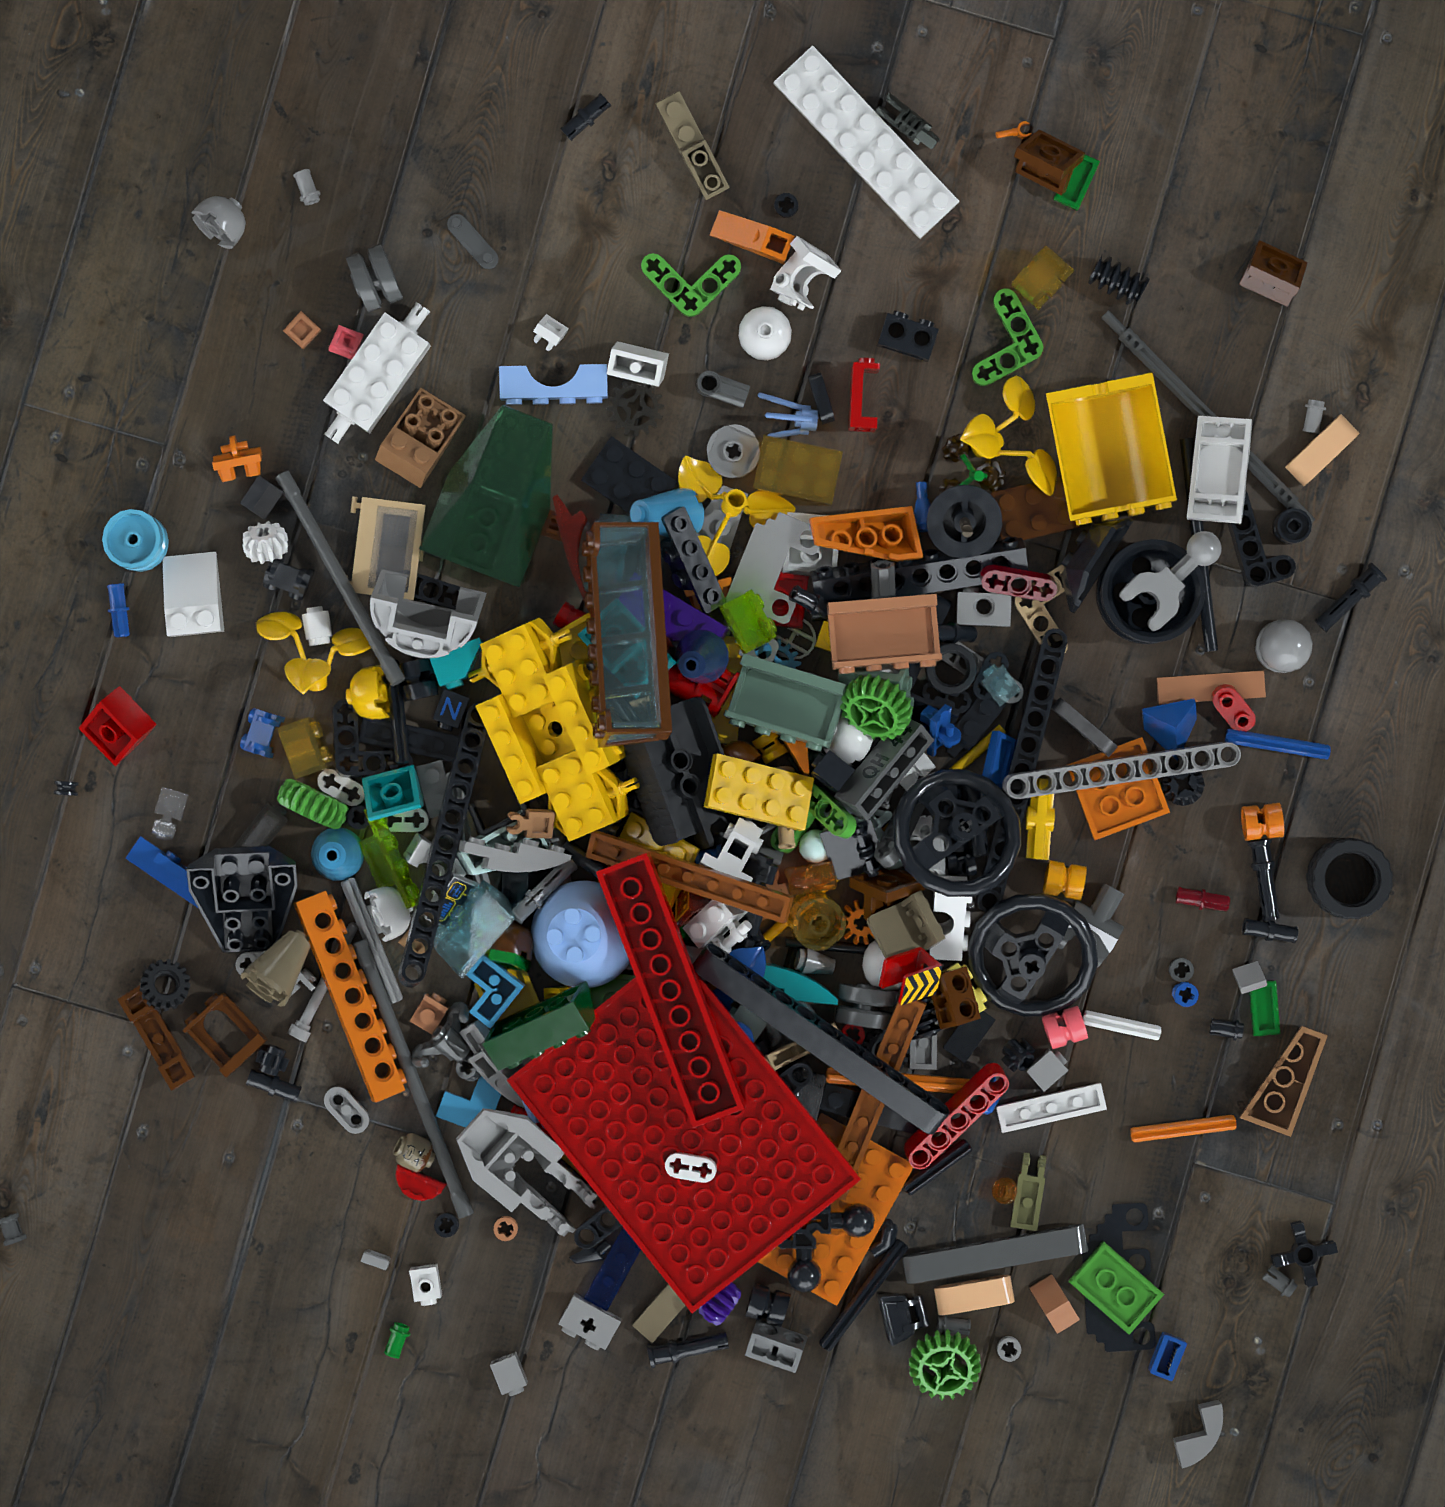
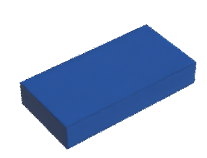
M992 731L982 776L990 778L1002 789V782L1009 772L1016 739L1001 731Z

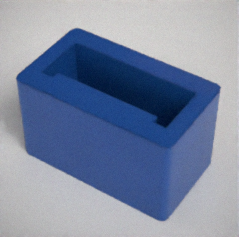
M1162 1332L1148 1366L1150 1373L1173 1381L1187 1346L1185 1340Z

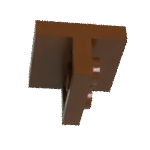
M1038 130L1017 147L1014 157L1019 159L1015 172L1062 195L1066 192L1074 168L1083 161L1085 152Z
M1259 240L1239 285L1288 307L1292 297L1296 296L1300 289L1308 262Z
M881 868L878 870L879 874L875 877H869L865 873L850 877V888L864 893V919L866 920L875 913L901 903L912 894L926 890L908 872L899 868L893 870Z

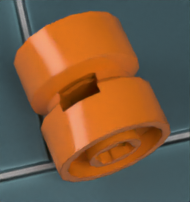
M1280 803L1264 804L1262 809L1257 805L1241 807V823L1245 841L1260 840L1263 835H1266L1268 839L1284 837V819Z

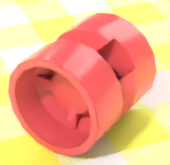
M1078 1006L1064 1009L1062 1015H1058L1055 1012L1042 1016L1043 1026L1052 1050L1066 1046L1068 1040L1075 1043L1088 1039L1086 1027Z

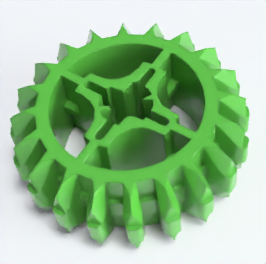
M870 674L866 677L859 675L857 679H852L841 698L843 702L840 705L843 711L842 716L848 718V725H854L857 730L863 732V735H870L873 740L877 737H880L883 741L887 738L894 739L905 731L911 721L913 707L910 704L911 699L906 697V691L899 690V683L892 684L889 678L883 680L880 675L875 678Z
M286 779L278 791L277 801L281 805L329 828L340 829L347 818L349 808L345 803L297 780Z
M947 1329L945 1335H940V1332L936 1330L934 1337L926 1333L925 1341L918 1339L916 1343L917 1348H912L911 1350L912 1357L909 1358V1374L913 1377L915 1386L920 1385L922 1393L929 1391L931 1399L936 1394H939L941 1400L944 1399L945 1395H949L953 1400L955 1393H959L961 1396L965 1394L964 1388L972 1390L973 1382H977L979 1379L978 1373L981 1371V1364L979 1362L981 1359L980 1354L977 1353V1347L975 1344H970L968 1336L961 1339L959 1331L954 1336H951L950 1331ZM955 1353L959 1354L966 1361V1365L961 1364L960 1360L955 1358ZM923 1365L929 1366V1369L935 1372V1376L930 1375Z

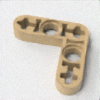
M1063 565L1047 573L1054 578L1057 585L1055 597L1065 591L1060 580L1054 575L1058 571L1059 576H1061L1065 569ZM1015 596L1014 604L1040 645V636H1043L1047 630L1059 629L1044 606L1049 601L1039 602V600H1032L1031 608L1027 606L1021 607L1019 603L1022 601V598ZM1043 616L1048 620V627L1045 631L1039 632L1034 628L1033 621L1036 617ZM1059 634L1051 635L1055 642L1062 641ZM1047 638L1048 645L1051 646V643Z

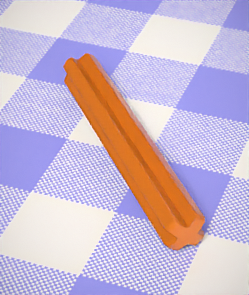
M1234 1115L1132 1127L1130 1134L1133 1142L1235 1130L1237 1124Z

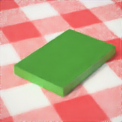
M1104 1241L1101 1242L1068 1280L1070 1284L1129 1335L1165 1295Z

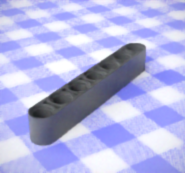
M1074 1224L907 1254L902 1257L906 1283L913 1284L1088 1252L1084 1224Z

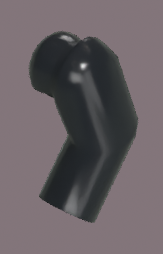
M891 1219L884 1220L880 1227L882 1230L881 1239L869 1247L875 1258L889 1250L896 1242L898 1227L897 1224H893Z

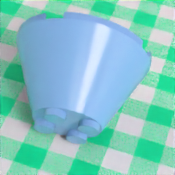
M595 881L566 883L555 889L543 901L544 905L540 909L537 908L531 924L533 952L540 966L554 980L570 987L586 981L589 988H594L614 980L629 965L630 961L600 883Z

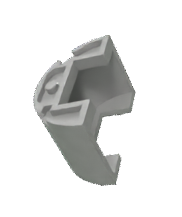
M381 569L370 598V612L376 629L379 628L385 636L386 642L407 655L419 658L443 657L466 644L476 628L487 593L460 587L456 610L404 599L408 575Z

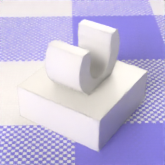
M546 314L533 331L537 334L534 337V342L537 343L541 338L546 339L549 342L546 350L549 351L564 338L569 328Z

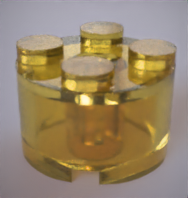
M1046 245L1035 255L1028 266H1025L1012 282V286L1036 309L1040 310L1049 300L1046 295L1048 294L1052 298L1062 287L1060 280L1065 282L1075 270Z
M809 891L799 894L794 898L787 923L791 933L802 945L811 950H826L842 938L846 928V918L842 909L832 897L824 892ZM817 917H820L821 920H817L815 922V925H813L812 921L816 920Z

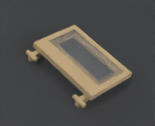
M352 497L350 513H356V508L361 509L352 581H350L355 592L372 595L381 569L408 575L404 599L414 600L419 561L423 562L425 546L421 545L426 505L362 497V502L357 503L358 497Z

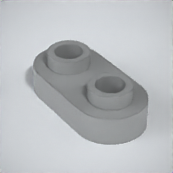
M335 1086L327 1091L324 1097V1104L328 1111L348 1132L353 1134L363 1132L370 1122L366 1109L344 1087ZM335 1095H341L343 1097L342 1104H336L333 1099ZM355 1114L359 1115L361 1123L354 1124L351 1120L352 1116Z

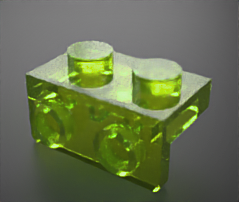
M752 589L719 607L744 654L771 642L777 637L775 634L777 628L770 617H766L763 611L764 603L760 595L754 594Z

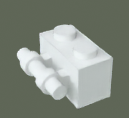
M711 900L683 929L698 949L705 947L708 943H712L730 953L732 946L737 942H742L747 937V932L752 929V925L747 920H744L741 924L739 923V920L747 911ZM730 930V935L724 938L723 935Z

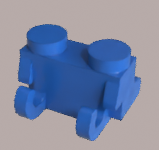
M253 708L248 716V722L251 726L248 734H244L241 739V749L273 759V747L269 745L275 726L280 727L281 722L284 723L285 717Z

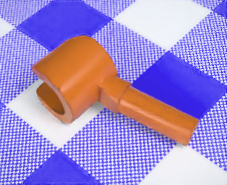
M1023 121L1016 128L998 131L995 133L996 138L1018 136L1021 139H1027L1032 133L1022 134L1020 128L1028 126L1030 123Z

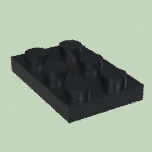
M612 436L581 479L582 482L629 514L633 503L637 500L671 491L677 484V481Z

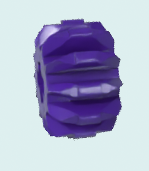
M730 1283L699 1308V1313L709 1323H713L716 1326L720 1325L738 1303L741 1291L735 1284Z

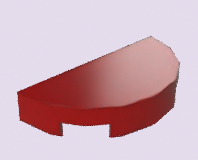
M397 1164L395 1173L397 1184L403 1194L411 1199L419 1201L433 1199L441 1194L447 1185L443 1181L421 1172L411 1171Z

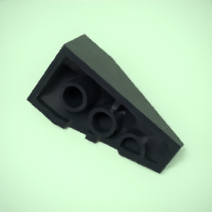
M825 1081L819 1109L850 1118L862 1088L856 1085L831 1084ZM886 1105L877 1123L880 1126L914 1134L919 1129Z

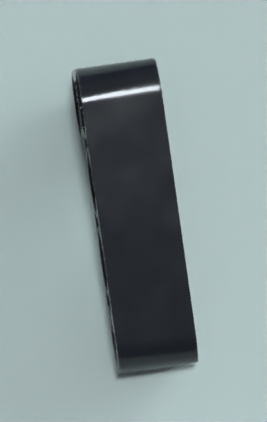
M1245 491V510H1243L1242 516L1247 519L1248 527L1246 530H1239L1235 523H1227L1245 583L1251 587H1259L1291 577L1296 570V563L1293 558L1288 555H1279L1266 559L1247 491ZM1247 541L1252 542L1255 546L1253 556H1247L1243 552V544ZM1279 560H1284L1288 564V572L1285 575L1279 574L1276 570V563ZM1253 567L1259 568L1263 573L1260 582H1255L1250 577V571Z

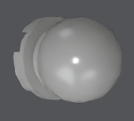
M1281 619L1268 623L1260 630L1256 639L1255 652L1258 660L1265 668L1273 672L1287 673L1300 669L1308 662L1312 654L1313 642L1309 631L1303 624L1295 620Z

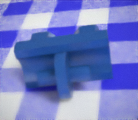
M946 704L940 710L928 705L920 714V721L925 723L923 727L934 739L927 748V754L932 757L936 755L938 747L944 745L946 748H951L961 740L960 730L950 723L952 707Z

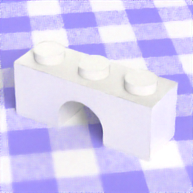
M940 876L950 881H967V877ZM933 891V912H945L951 916L947 922L939 923L946 939L929 949V954L937 960L962 961V952L968 950V935H964L965 927H970V911H966L967 903H972V897H946Z

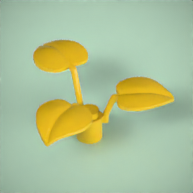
M1015 375L1009 378L1003 387L1004 401L1007 407L1013 411V415L996 428L993 420L988 415H977L969 422L960 440L970 445L973 453L979 458L991 459L1001 455L1027 456L1029 459L1026 461L1025 466L1029 477L1040 490L1051 496L1055 490L1057 471L1052 457L1046 451L1038 449L1033 454L1031 451L1001 450L1004 440L998 432L1016 420L1018 416L1025 421L1029 420L1035 411V399L1030 387L1021 377Z
M685 456L680 464L678 471L679 488H689L695 491L698 502L703 503L707 497L711 500L723 499L721 509L725 517L713 540L704 535L698 536L715 576L719 575L727 567L730 560L729 548L722 543H717L730 517L738 516L743 510L745 514H750L749 523L754 528L756 523L765 525L769 518L775 520L780 512L787 515V512L794 513L796 510L795 506L786 499L767 491L754 492L748 498L744 492L738 489L730 490L728 493L723 492L722 494L713 495L722 486V476L714 471L710 463Z
M275 612L261 617L256 622L257 632L266 639L281 640L289 635L293 636L301 658H295L287 662L284 670L290 683L302 694H305L308 690L321 691L327 687V676L330 674L332 659L336 651L343 656H353L371 648L361 629L346 628L332 636L334 646L330 649L327 662L321 659H306L298 633L295 631L302 627V621L298 616L288 612Z

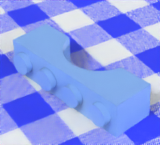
M607 364L579 365L577 373L569 382L555 387L545 386L537 382L530 375L526 366H499L500 400L506 401V405H522V400H533V405H547L549 400H559L560 404H576V399H586L587 404H600L602 399H608Z

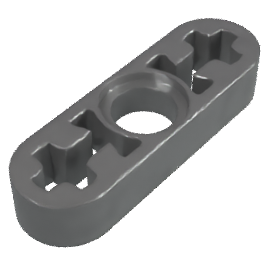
M1059 697L1051 706L1055 713L1107 757L1116 750L1117 745L1062 698Z

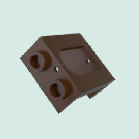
M215 993L204 1003L207 1008L201 1014L195 1011L184 1021L187 1026L182 1031L184 1033L188 1032L220 1067L219 1071L225 1077H228L257 1051L268 1038L226 993L220 996ZM211 1011H223L250 1039V1042L232 1058L204 1028V1019Z

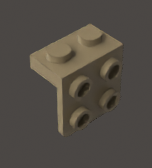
M918 891L901 903L867 918V924L885 958L918 947H922L926 951L946 939L942 927L933 915L930 904L922 891Z

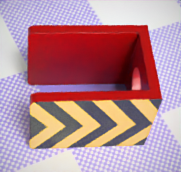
M922 947L885 958L879 987L883 989L902 982L898 1001L900 1005L937 994L943 965ZM924 963L927 964L928 967L923 969Z

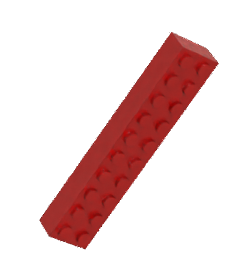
M650 851L597 871L598 880L692 1127L695 1128L743 1110L746 1107L745 1101Z

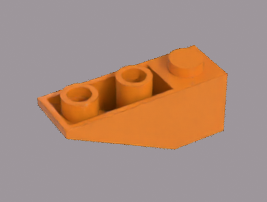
M720 210L709 235L783 265L791 249L790 243L795 237L771 226Z

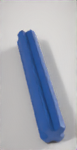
M1227 729L1225 733V742L1235 745L1326 760L1329 759L1331 747L1325 744Z

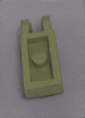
M1023 1153L1021 1169L1017 1177L1010 1227L1037 1231L1045 1184L1046 1156L1040 1155L1037 1161V1176L1027 1174L1028 1166L1030 1165V1153Z

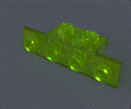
M366 809V810H364V812H365V815H366V817H367V819H368L367 809ZM387 817L373 821L368 819L374 835L359 841V844L376 885L379 888L391 887L396 884L406 909H409L416 905L419 889L412 882L408 864L399 853L398 841L389 830Z

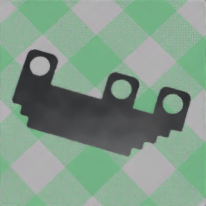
M1144 1203L1113 1204L1112 1214H1106L1105 1223L1097 1225V1233L1089 1235L1090 1241L1087 1243L1088 1252L1082 1253V1263L1104 1241L1128 1263L1131 1256L1135 1254L1142 1255L1146 1260V1266L1139 1272L1143 1276L1149 1275L1151 1272L1150 1252L1145 1248L1123 1250L1122 1232L1141 1231L1148 1227L1147 1206ZM1133 1208L1139 1209L1143 1213L1142 1222L1136 1226L1130 1225L1126 1220L1127 1212ZM1085 1297L1087 1334H1095L1096 1341L1105 1344L1106 1352L1150 1350L1154 1348L1156 1343L1155 1327L1151 1322H1140L1129 1335ZM1141 1327L1146 1328L1150 1332V1340L1144 1345L1137 1344L1133 1339L1134 1331Z

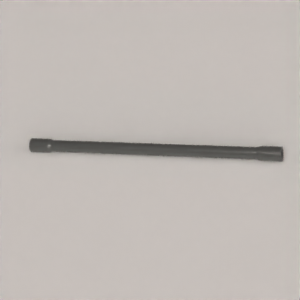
M366 938L353 943L358 962L363 968L429 1140L433 1145V1150L449 1188L451 1200L458 1218L469 1216L474 1213L466 1191L461 1185L417 1069L411 1061L410 1051L379 975L368 940Z

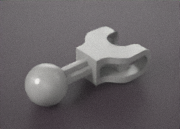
M1201 531L1195 533L1187 543V554L1173 568L1169 570L1168 567H1164L1158 573L1145 572L1136 575L1120 591L1119 597L1123 601H1129L1141 592L1154 596L1157 602V610L1148 620V626L1152 631L1160 629L1178 612V596L1185 587L1182 581L1198 565L1208 566L1218 560L1222 549L1220 540L1211 532Z

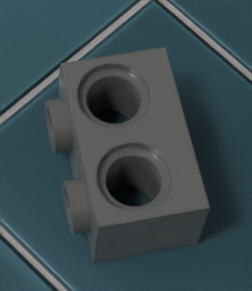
M757 1320L745 1356L796 1373L808 1336Z

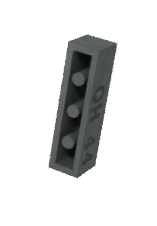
M911 720L901 735H897L894 739L880 740L835 794L836 799L849 813L868 822L934 739L922 724Z

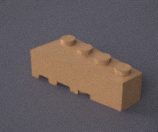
M1301 1025L1240 1115V1118L1291 1137L1328 1035Z

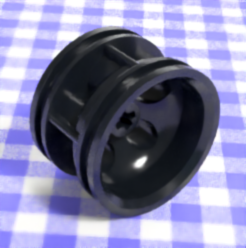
M1158 539L1139 541L1119 550L1109 559L1097 580L1096 602L1102 619L1115 634L1134 643L1154 644L1178 637L1194 624L1203 608L1205 582L1199 565L1182 581L1185 587L1178 596L1180 607L1178 615L1171 618L1160 629L1152 631L1148 625L1144 628L1137 627L1132 621V613L1134 610L1141 608L1146 610L1151 618L1157 610V602L1154 596L1151 595L1152 600H1149L1148 597L1144 598L1141 592L1132 600L1120 602L1114 597V587L1118 583L1128 584L1136 576L1132 571V563L1138 557L1148 561L1150 565L1149 572L1158 573L1164 567L1173 568L1187 554V551L1172 542Z

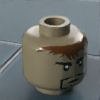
M414 1133L401 1136L393 1152V1155L396 1156L397 1164L414 1172H420L425 1167L429 1168L435 1158V1153L432 1152L433 1145L430 1140Z

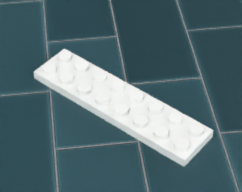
M813 45L774 81L773 84L919 239L959 203V200Z

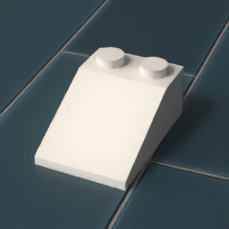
M206 552L164 557L163 586L167 636L176 637L224 632L217 553Z

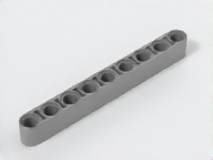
M1217 742L1013 773L1004 778L1002 789L1009 797L1022 799L1225 768L1236 765L1241 758V752L1239 747L1233 743ZM1225 747H1229L1231 750V757L1228 761H1223L1221 758V751ZM1199 751H1203L1205 754V761L1202 765H1197L1194 760L1196 753ZM1172 755H1176L1179 758V765L1176 769L1172 770L1168 765V760ZM1146 759H1150L1153 762V769L1150 773L1146 774L1142 769V764ZM1124 763L1127 767L1126 775L1120 778L1116 774V767L1118 764ZM1093 767H1098L1101 771V776L1097 781L1093 782L1090 779L1089 772ZM1067 771H1072L1075 779L1071 785L1067 786L1063 782V776ZM1041 775H1046L1048 785L1045 789L1040 790L1037 787V779ZM1014 779H1019L1022 783V789L1014 794L1010 789V784Z

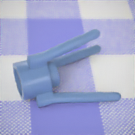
M760 392L757 394L759 398L800 410L796 411L795 415L767 412L765 414L766 418L795 421V427H799V429L769 433L767 435L769 439L793 435H809V431L817 430L818 410H811L810 405L797 404Z

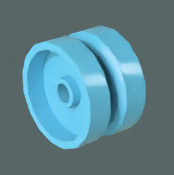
M134 509L120 511L110 518L104 528L102 537L104 551L111 561L123 568L137 572L151 570L160 564L167 554L169 544L167 531L162 523L151 515Z

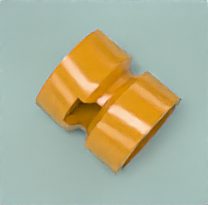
M1049 860L1044 877L1043 894L1058 896L1060 893H1063L1065 898L1081 900L1087 868L1074 864L1066 868L1063 862Z

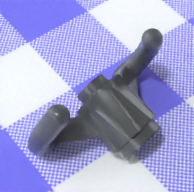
M455 1002L448 1010L449 1014L444 1027L439 1026L436 1028L430 1041L416 1045L411 1053V1061L414 1066L418 1068L428 1067L429 1060L422 1058L425 1055L443 1054L450 1061L455 1060L456 1062H460L466 1057L470 1047L459 1032L460 1022L466 1023L469 1019L468 1005L464 1002Z

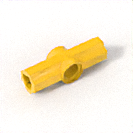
M1038 778L1037 787L1040 790L1045 789L1048 785V779ZM1054 794L1030 797V806H1027L1026 812L1027 843L1025 858L1049 860L1050 838L1055 821V808H1053Z

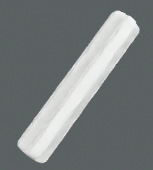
M1088 1010L1083 1014L1084 1024L1153 1040H1159L1161 1035V1027L1158 1025Z

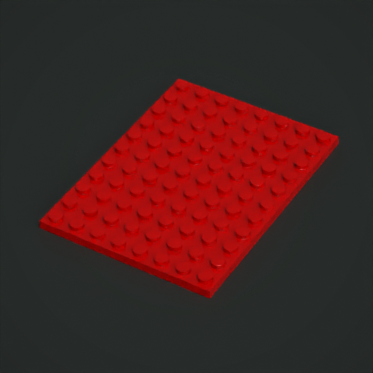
M697 973V978L746 1107L743 1110L693 1128L635 977L594 1010L596 1019L590 1027L591 1031L581 1038L574 1036L559 1048L554 1049L552 1046L545 1049L542 1055L528 1062L508 1078L507 1082L689 1311L694 1313L861 1181L862 1178ZM675 1152L705 1156L715 1162L717 1172L715 1177L706 1183L684 1180L670 1176L665 1169V1162ZM676 1158L675 1162H670V1166H674L675 1172H679L681 1168L689 1169L690 1166L682 1164L680 1158ZM703 1163L701 1167L693 1166L692 1168L693 1170L701 1171V1176L706 1177L707 1173H712V1169H709L707 1166L708 1163Z

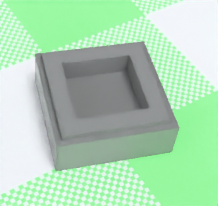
M1258 961L1232 969L1241 994L1267 986L1265 976Z
M367 1249L363 1253L361 1262L387 1270L391 1258Z

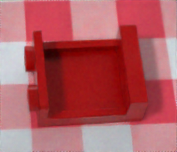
M858 358V361L852 364L848 431L875 432L877 429L878 417H861L864 373L878 374L880 370V363H874V358Z

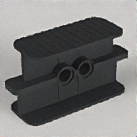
M696 696L671 705L672 733L668 739L624 745L626 757L623 760L631 779L634 777L638 779L633 785L639 782L640 787L634 790L652 839L659 846L674 844L679 840L693 836L697 848L700 850L714 846L712 834L727 829L730 822L735 825L739 817L744 820L746 819V817L704 807L713 754L724 755V751L718 739L717 731L714 728L712 717L709 714L708 706H706L705 701L701 697ZM648 702L646 707L651 719V705ZM652 721L632 728H652ZM618 734V738L632 737L634 735L640 736L642 734ZM674 756H675V757L677 758V760H678V766H677V767L675 766L674 761H673ZM683 782L687 785V792L683 789Z

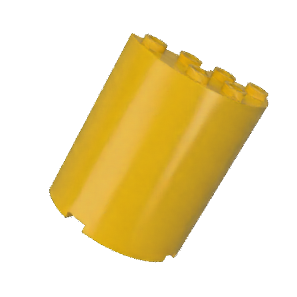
M1153 373L1046 393L1070 521H1075L1076 526L1092 523L1091 518L1101 517L1102 522L1118 519L1119 513L1127 512L1128 517L1144 514L1145 508L1155 506L1156 510L1172 507L1171 502L1176 501L1177 498Z

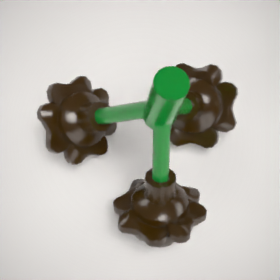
M957 434L948 438L946 445L942 448V452L945 453V460H952L955 463L959 460L963 461L970 472L969 477L963 482H959L957 478L952 480L944 479L939 487L941 493L953 486L968 485L973 480L978 482L982 489L990 490L991 492H996L999 486L1005 484L1003 477H1005L1006 471L1001 468L1000 462L994 461L992 463V461L986 460L982 466L975 469L967 458L972 448L960 440L962 435Z

